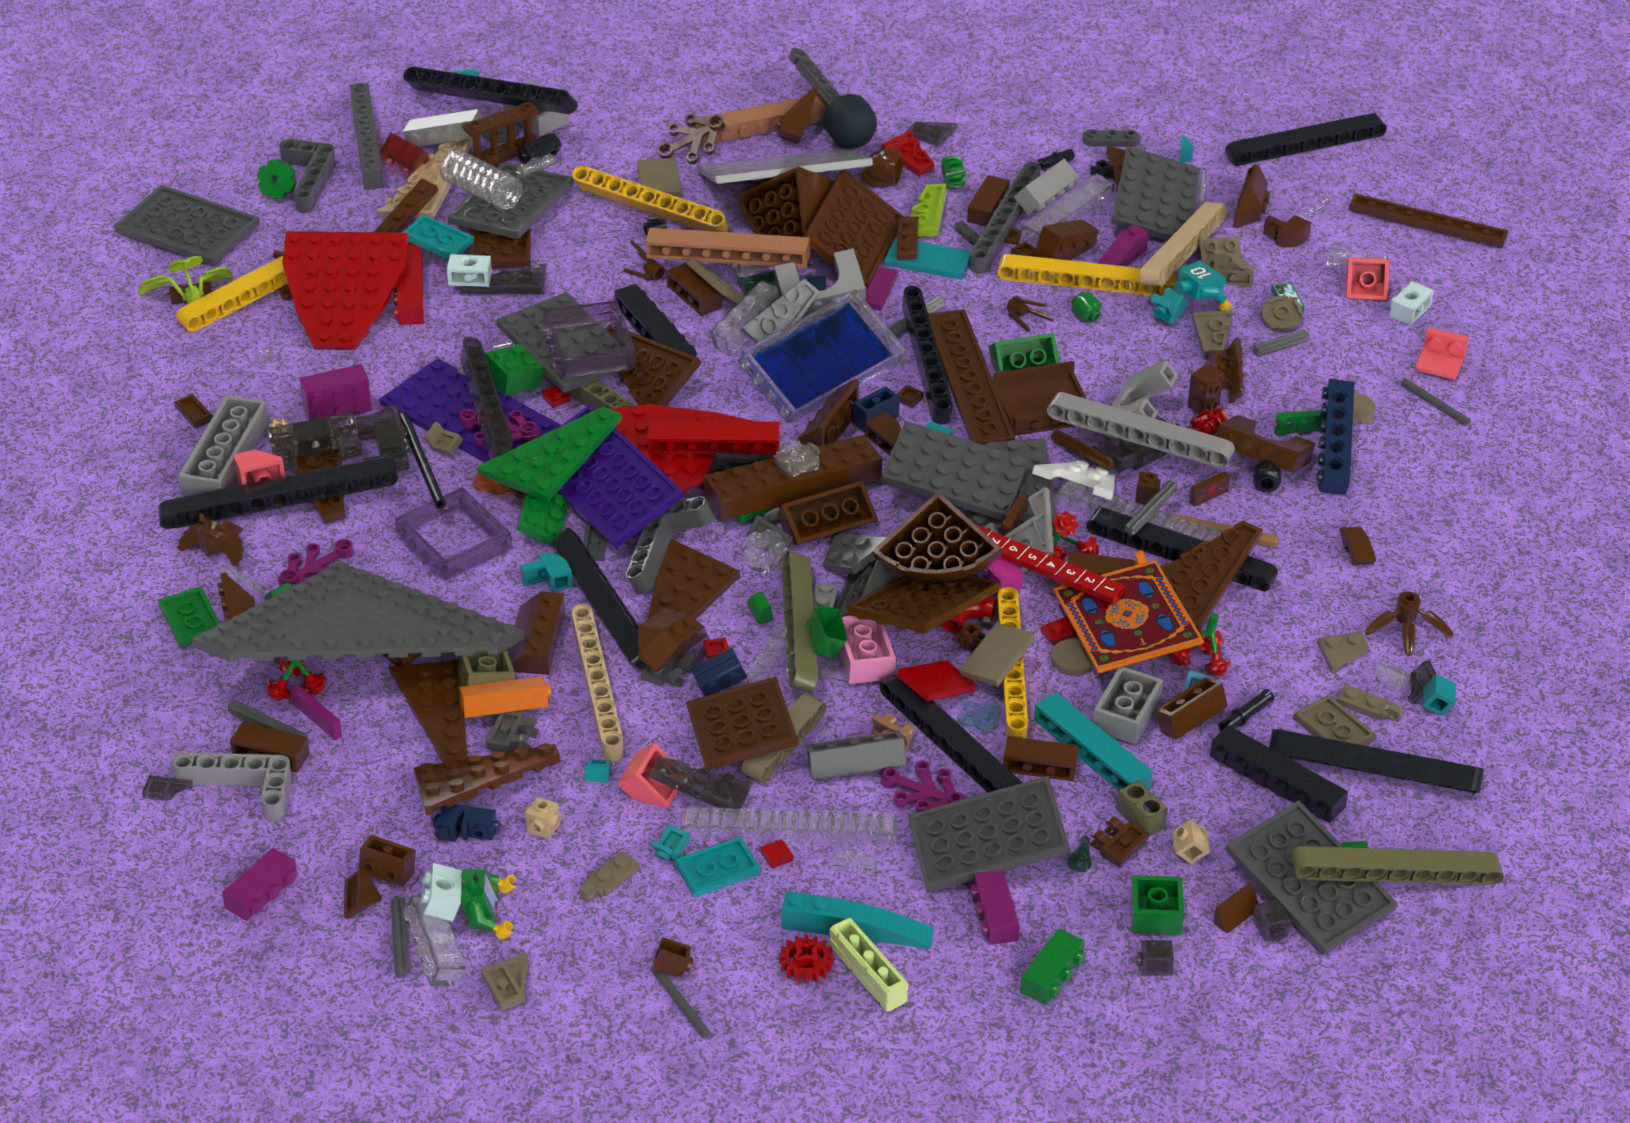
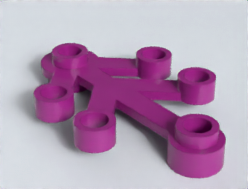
M492 406L490 408V417L497 419L498 422L478 418L476 411L473 409H464L459 414L460 423L465 428H472L475 425L491 428V430L474 434V442L479 446L485 445L487 439L497 436L494 439L495 448L503 450L507 448V443L519 439L531 441L536 439L540 433L536 423L526 421L520 410L510 412V421L519 426L512 425L509 422L501 406ZM508 432L512 433V434H509V435H506V436H498V435L505 434V433H508Z
M349 539L338 540L335 543V550L316 561V556L320 554V547L316 543L308 544L306 546L307 555L304 568L298 571L297 567L302 564L301 555L298 553L290 554L288 556V568L283 570L278 578L279 586L288 582L293 587L309 578L306 576L316 575L322 570L330 568L324 566L336 559L350 557L353 553L352 541Z
M924 760L918 761L915 764V773L920 776L923 784L900 776L895 768H886L881 773V785L883 787L893 789L899 785L916 792L907 794L905 791H897L894 794V804L898 807H905L907 804L916 802V813L967 799L964 794L955 791L951 782V771L945 768L937 771V782L942 784L945 792L937 790L929 773L930 764ZM928 799H936L938 801L930 803Z

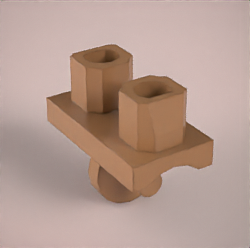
M890 713L883 717L877 714L872 717L874 725L871 734L900 731L904 737L905 753L910 749V741L914 737L915 729L912 725L906 723L902 727L897 726V719Z

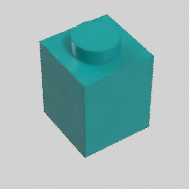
M1436 673L1423 687L1422 707L1443 716L1455 704L1456 683Z

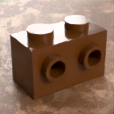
M1206 363L1191 374L1187 407L1198 413L1205 409L1210 411L1217 408L1220 404L1223 372Z
M371 835L360 847L359 868H362L372 877L403 887L414 874L416 850Z

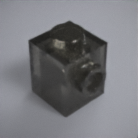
M1278 899L1255 905L1253 923L1265 943L1274 940L1280 941L1288 937L1289 927L1292 925L1291 917L1288 912L1284 911Z
M1141 940V949L1136 951V966H1141L1142 976H1172L1174 965L1172 940Z

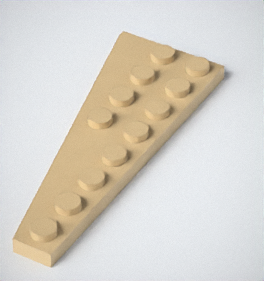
M472 138L440 144L437 153L431 154L428 157L429 161L426 164H421L407 178L406 185L399 187L396 190L397 194L393 198L389 197L386 200L387 204L383 208H378V216L387 217L420 179L423 178L437 185L438 192L414 219H418L423 214L434 219L473 145Z

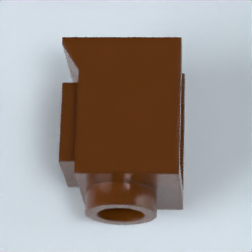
M1140 471L1135 505L1144 506L1160 490L1161 479H1158V474Z
M662 937L654 955L652 971L661 970V972L676 977H683L685 971H690L693 963V957H690L691 946Z

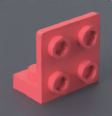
M1428 327L1424 348L1415 370L1456 380L1466 356L1469 337Z

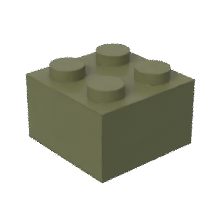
M507 649L498 655H487V651H474L473 656H459L457 672L462 687L515 680V672Z

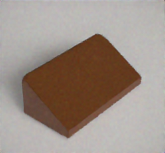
M1246 884L1215 908L1214 925L1225 933L1231 932L1259 911V903L1252 884Z

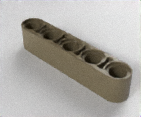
M806 693L802 694L788 710L798 744L819 723L827 709L825 702ZM798 745L744 760L741 772L763 784L776 772Z

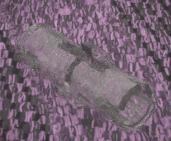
M548 154L518 165L516 171L518 176L523 178L529 174H538L545 168L555 166L556 161L552 154Z

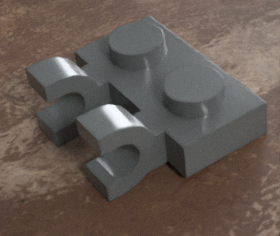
M684 653L658 672H655L647 665L641 673V680L658 686H663L666 682L680 687L684 682V679L679 678L683 671L691 673V668L695 667L694 664L690 663L694 656L691 653Z
M519 712L500 713L486 740L487 749L509 752L511 747L514 749L521 747L531 748V745H528L527 742L529 737L536 738L539 733V729L535 728L537 719H525L524 713Z

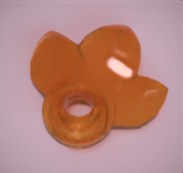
M479 474L476 475L473 481V487L480 492L488 491L495 495H504L512 491L509 486Z

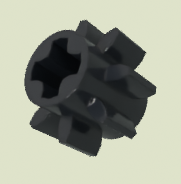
M1106 160L1097 161L1096 166H1091V179H1095L1100 184L1109 182V178L1114 179L1115 170H1113V165H1110Z
M658 215L649 216L646 218L647 222L643 223L646 237L650 228L667 229L665 220L663 218L659 219Z

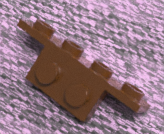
M1238 337L1227 348L1226 355L1215 350L1209 354V364L1223 372L1222 387L1228 389L1229 403L1231 404L1237 398H1240L1245 390L1243 386L1244 374L1242 371L1241 339Z

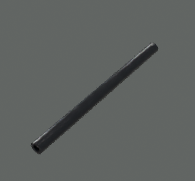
M403 412L398 416L402 429L435 507L443 509L446 506L444 497L408 414Z

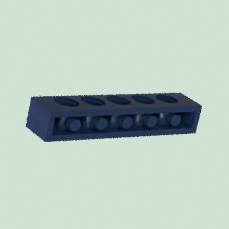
M1329 378L1327 387L1323 386L1321 399H1325V403H1322L1320 412L1324 419H1321L1319 429L1320 432H1323V436H1320L1319 449H1322V453H1319L1318 465L1321 466V470L1319 469L1317 473L1320 492L1343 495L1347 493L1350 483L1355 382Z

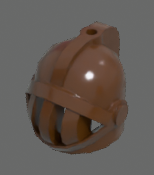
M884 148L870 154L869 157L872 158L873 165L863 168V181L867 185L874 187H897L904 166L902 154L894 148Z

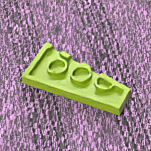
M927 184L918 198V204L914 205L911 209L912 213L910 216H918L919 219L918 237L938 236L947 193L946 184Z

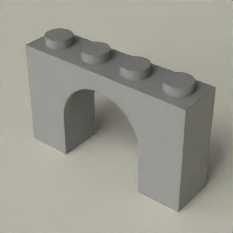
M854 248L834 253V265L838 280L831 288L820 291L805 313L818 312L825 308L839 307L843 304L857 303L866 299V288ZM794 262L774 266L775 279L780 296H782L798 284L800 280Z
M1167 360L1127 377L1112 406L1155 419L1158 412L1148 399L1172 388L1178 374ZM1107 435L1111 439V441H1116L1119 439Z

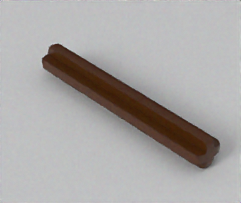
M1054 430L1053 434H1051V439L1054 442L1108 471L1112 470L1113 466H1115V461L1112 458L1062 431Z

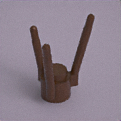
M631 240L630 243L647 262L644 265L645 274L626 268L623 271L644 278L647 281L651 279L657 281L662 278L665 268L657 263L656 260L647 258L646 252Z
M1016 295L1007 304V310L1010 312L1008 316L1015 319L1027 332H1030V328L1018 316H1024L1027 312H1030L1049 321L1054 320V318L1027 305L1047 307L1046 303L1024 299Z

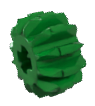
M947 156L941 161L942 177L949 189L960 188L966 183L965 167L960 156Z

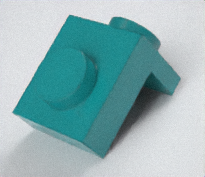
M669 824L658 842L653 840L651 846L656 850L654 854L665 861L669 858L674 860L680 858L692 837L687 832Z

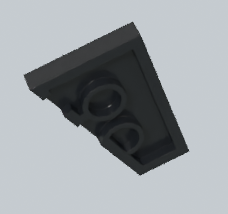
M714 453L707 475L771 459L774 456L772 454Z

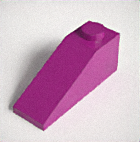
M1132 224L1118 235L1097 264L1128 265L1147 251L1149 232Z

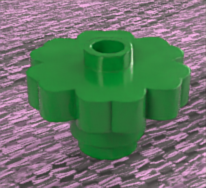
M280 159L268 160L267 166L262 165L259 168L257 178L260 181L257 186L263 195H269L272 199H284L287 193L294 191L297 182L293 177L296 175V172L292 169L291 164L284 163Z

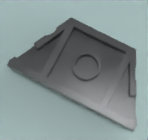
M837 533L832 539L823 566L830 572L856 574L876 559L872 550L887 537Z

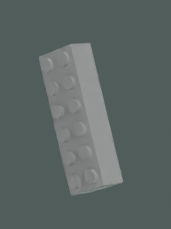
M229 395L224 397L178 476L181 496L206 493L233 486L237 479L233 455L254 449L269 422L266 401Z

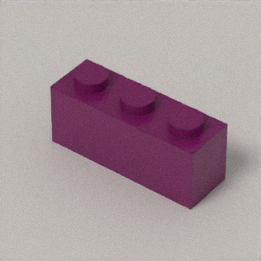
M275 848L270 849L222 891L224 908L245 921H248L253 915H257L263 906L270 900H274L281 890L295 881L297 877L295 860Z
M1004 871L974 873V883L970 884V895L972 899H976V916L982 919L980 921L982 936L987 937L989 945L1018 941L1019 922Z

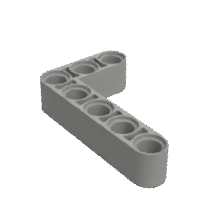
M180 753L173 757L172 765L176 782L193 785L263 786L261 803L264 818L273 822L284 817L292 781L288 757L283 755Z

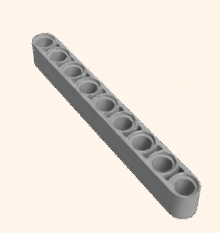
M1064 392L1057 393L1047 407L1048 415L1055 420L1219 468L1225 467L1235 451V446L1229 440Z

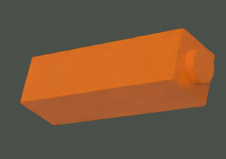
M543 676L459 687L460 708L464 718L548 707V698L552 696L550 684H546Z

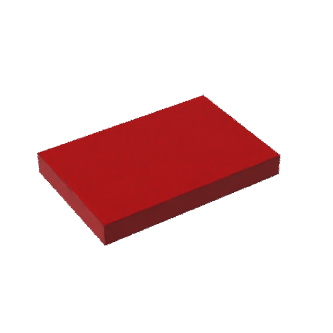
M947 660L900 668L896 674L901 681L925 701L973 693L977 687L969 678L961 676L959 670Z

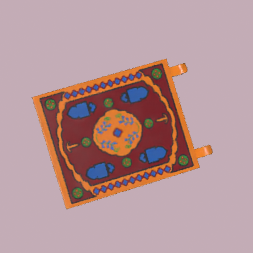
M1142 550L1134 552L1136 558L1134 566L1101 575L1126 585L1125 593L1114 604L1058 582L1059 587L1053 588L1056 598L1097 673L1204 644L1203 638L1156 560L1147 562Z

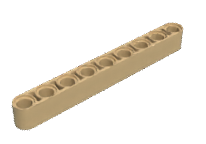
M1204 202L1142 267L1140 282L1147 285L1163 286L1199 248V239H1207L1225 220L1227 214L1226 204Z
M579 604L572 608V628L603 758L616 762L623 757L621 727L592 609L586 604Z

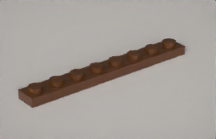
M1356 193L1349 205L1350 211L1503 248L1509 230Z

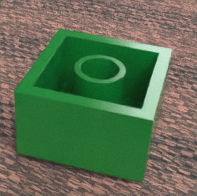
M517 344L486 352L483 374L504 396L541 387L543 366L522 344Z
M1132 875L1130 889L1131 933L1182 935L1184 920L1182 877Z

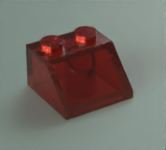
M390 132L379 152L385 156L383 160L392 165L395 162L400 164V169L408 174L411 171L414 172L421 164H426L430 156L423 149Z

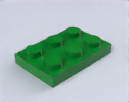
M525 493L516 530L555 548L552 541L562 532L568 503L562 495L557 493L549 502Z
M201 586L158 599L159 608L179 648L193 645V638L221 624Z

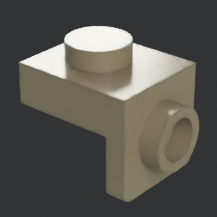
M434 422L424 437L432 450L449 456H453L463 441L460 434L444 430L437 422Z

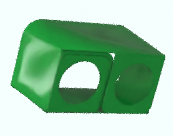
M818 605L807 621L814 653L836 658L848 640L841 612L836 608Z

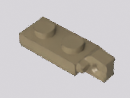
M1347 684L1336 699L1343 707L1376 720L1387 718L1399 722L1403 714V707Z
M621 851L588 877L584 882L585 884L580 888V898L588 903L597 895L607 896L640 869V863Z

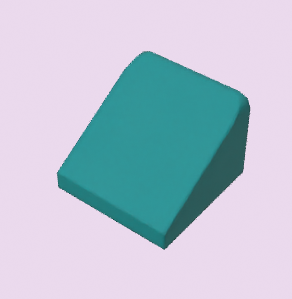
M1185 135L1181 136L1179 162L1191 161L1194 145Z
M590 758L585 765V781L608 783L612 761Z

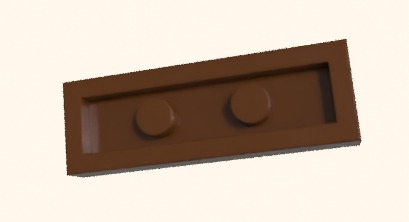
M918 216L898 218L897 260L917 259Z

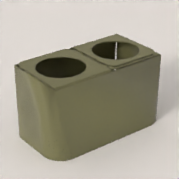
M1139 781L1119 791L1115 809L1124 818L1150 833L1149 836L1165 828L1168 807ZM1143 804H1145L1153 813L1144 810Z

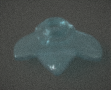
M993 698L987 701L984 706L967 700L964 707L965 713L958 714L957 718L966 726L977 727L982 731H992L998 727L1001 707Z

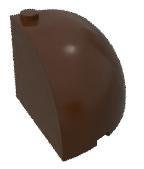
M797 166L740 193L739 200L742 212L748 218L750 227L757 234L803 237L834 180Z
M939 492L934 494L872 550L874 557L891 570L903 576L927 582L953 581L972 576L986 569L1002 556L1001 547Z

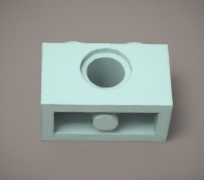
M450 254L447 267L448 285L489 287L492 274L491 256Z
M1412 281L1408 286L1403 287L1396 297L1391 299L1389 308H1391L1390 317L1412 325L1431 306L1434 290Z
M433 863L430 872H425L422 880V887H425L421 897V903L424 904V915L449 921L454 920L461 904L462 870Z

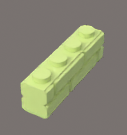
M847 918L830 928L831 938L829 946H832V950L849 969H852V973L871 995L880 1002V1005L886 1012L908 1001V982L851 918Z

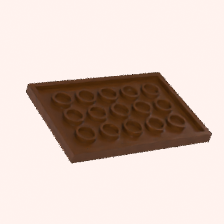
M842 169L803 237H809L810 247L833 265L835 252L854 248L866 288L898 231V218H903L904 216L848 171Z
M902 576L848 605L847 610L848 615L856 616L860 620H873L880 625L889 624L897 629L913 630L916 634H926L933 628L941 626L947 620L953 619L954 616L965 612L968 608L997 593L1000 590V582L975 576L945 582H927Z

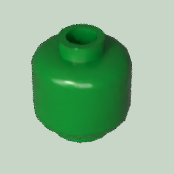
M1081 292L1073 298L1071 302L1072 311L1081 321L1087 322L1091 320L1094 322L1100 317L1102 304L1092 293Z

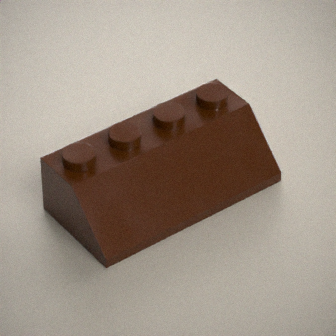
M852 380L836 389L830 397H827L824 406L818 409L815 418L809 421L806 430L798 436L797 445L799 446V451L838 441L853 420V402L859 400V380Z
M863 481L782 504L777 512L783 531L794 537L792 541L796 545L878 521Z
M541 591L520 606L515 627L524 630V639L508 649V655L514 672L550 674L565 615L564 593Z

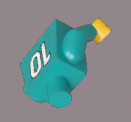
M1201 260L1188 266H1181L1177 274L1178 280L1175 283L1177 293H1185L1193 300L1213 298L1219 303L1217 307L1222 311L1229 310L1233 304L1223 294L1226 282L1225 277Z

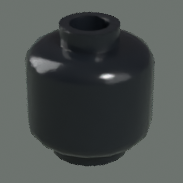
M1265 460L1258 463L1253 471L1255 487L1259 491L1267 493L1278 489L1281 484V469L1272 461Z

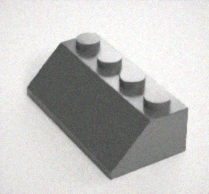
M875 559L858 573L848 575L835 608L839 609L842 617L852 616L848 615V605L898 579L900 574Z

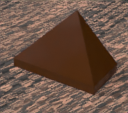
M359 868L345 880L344 918L349 919L382 900L381 894L362 868Z

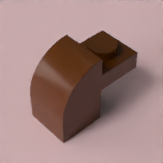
M1269 215L1265 219L1263 235L1276 239L1277 246L1286 248L1297 247L1310 237L1311 222L1296 215L1287 222Z

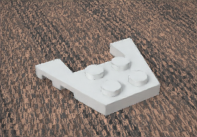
M1084 461L1034 465L1032 474L1049 480L1059 476L1094 488V495L1112 500L1115 475L1110 474L1104 468L1097 467L1095 469L1089 467V464Z

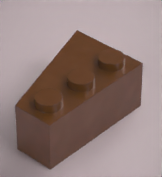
M1083 219L1043 226L1034 257L1070 261L1094 247L1099 230Z

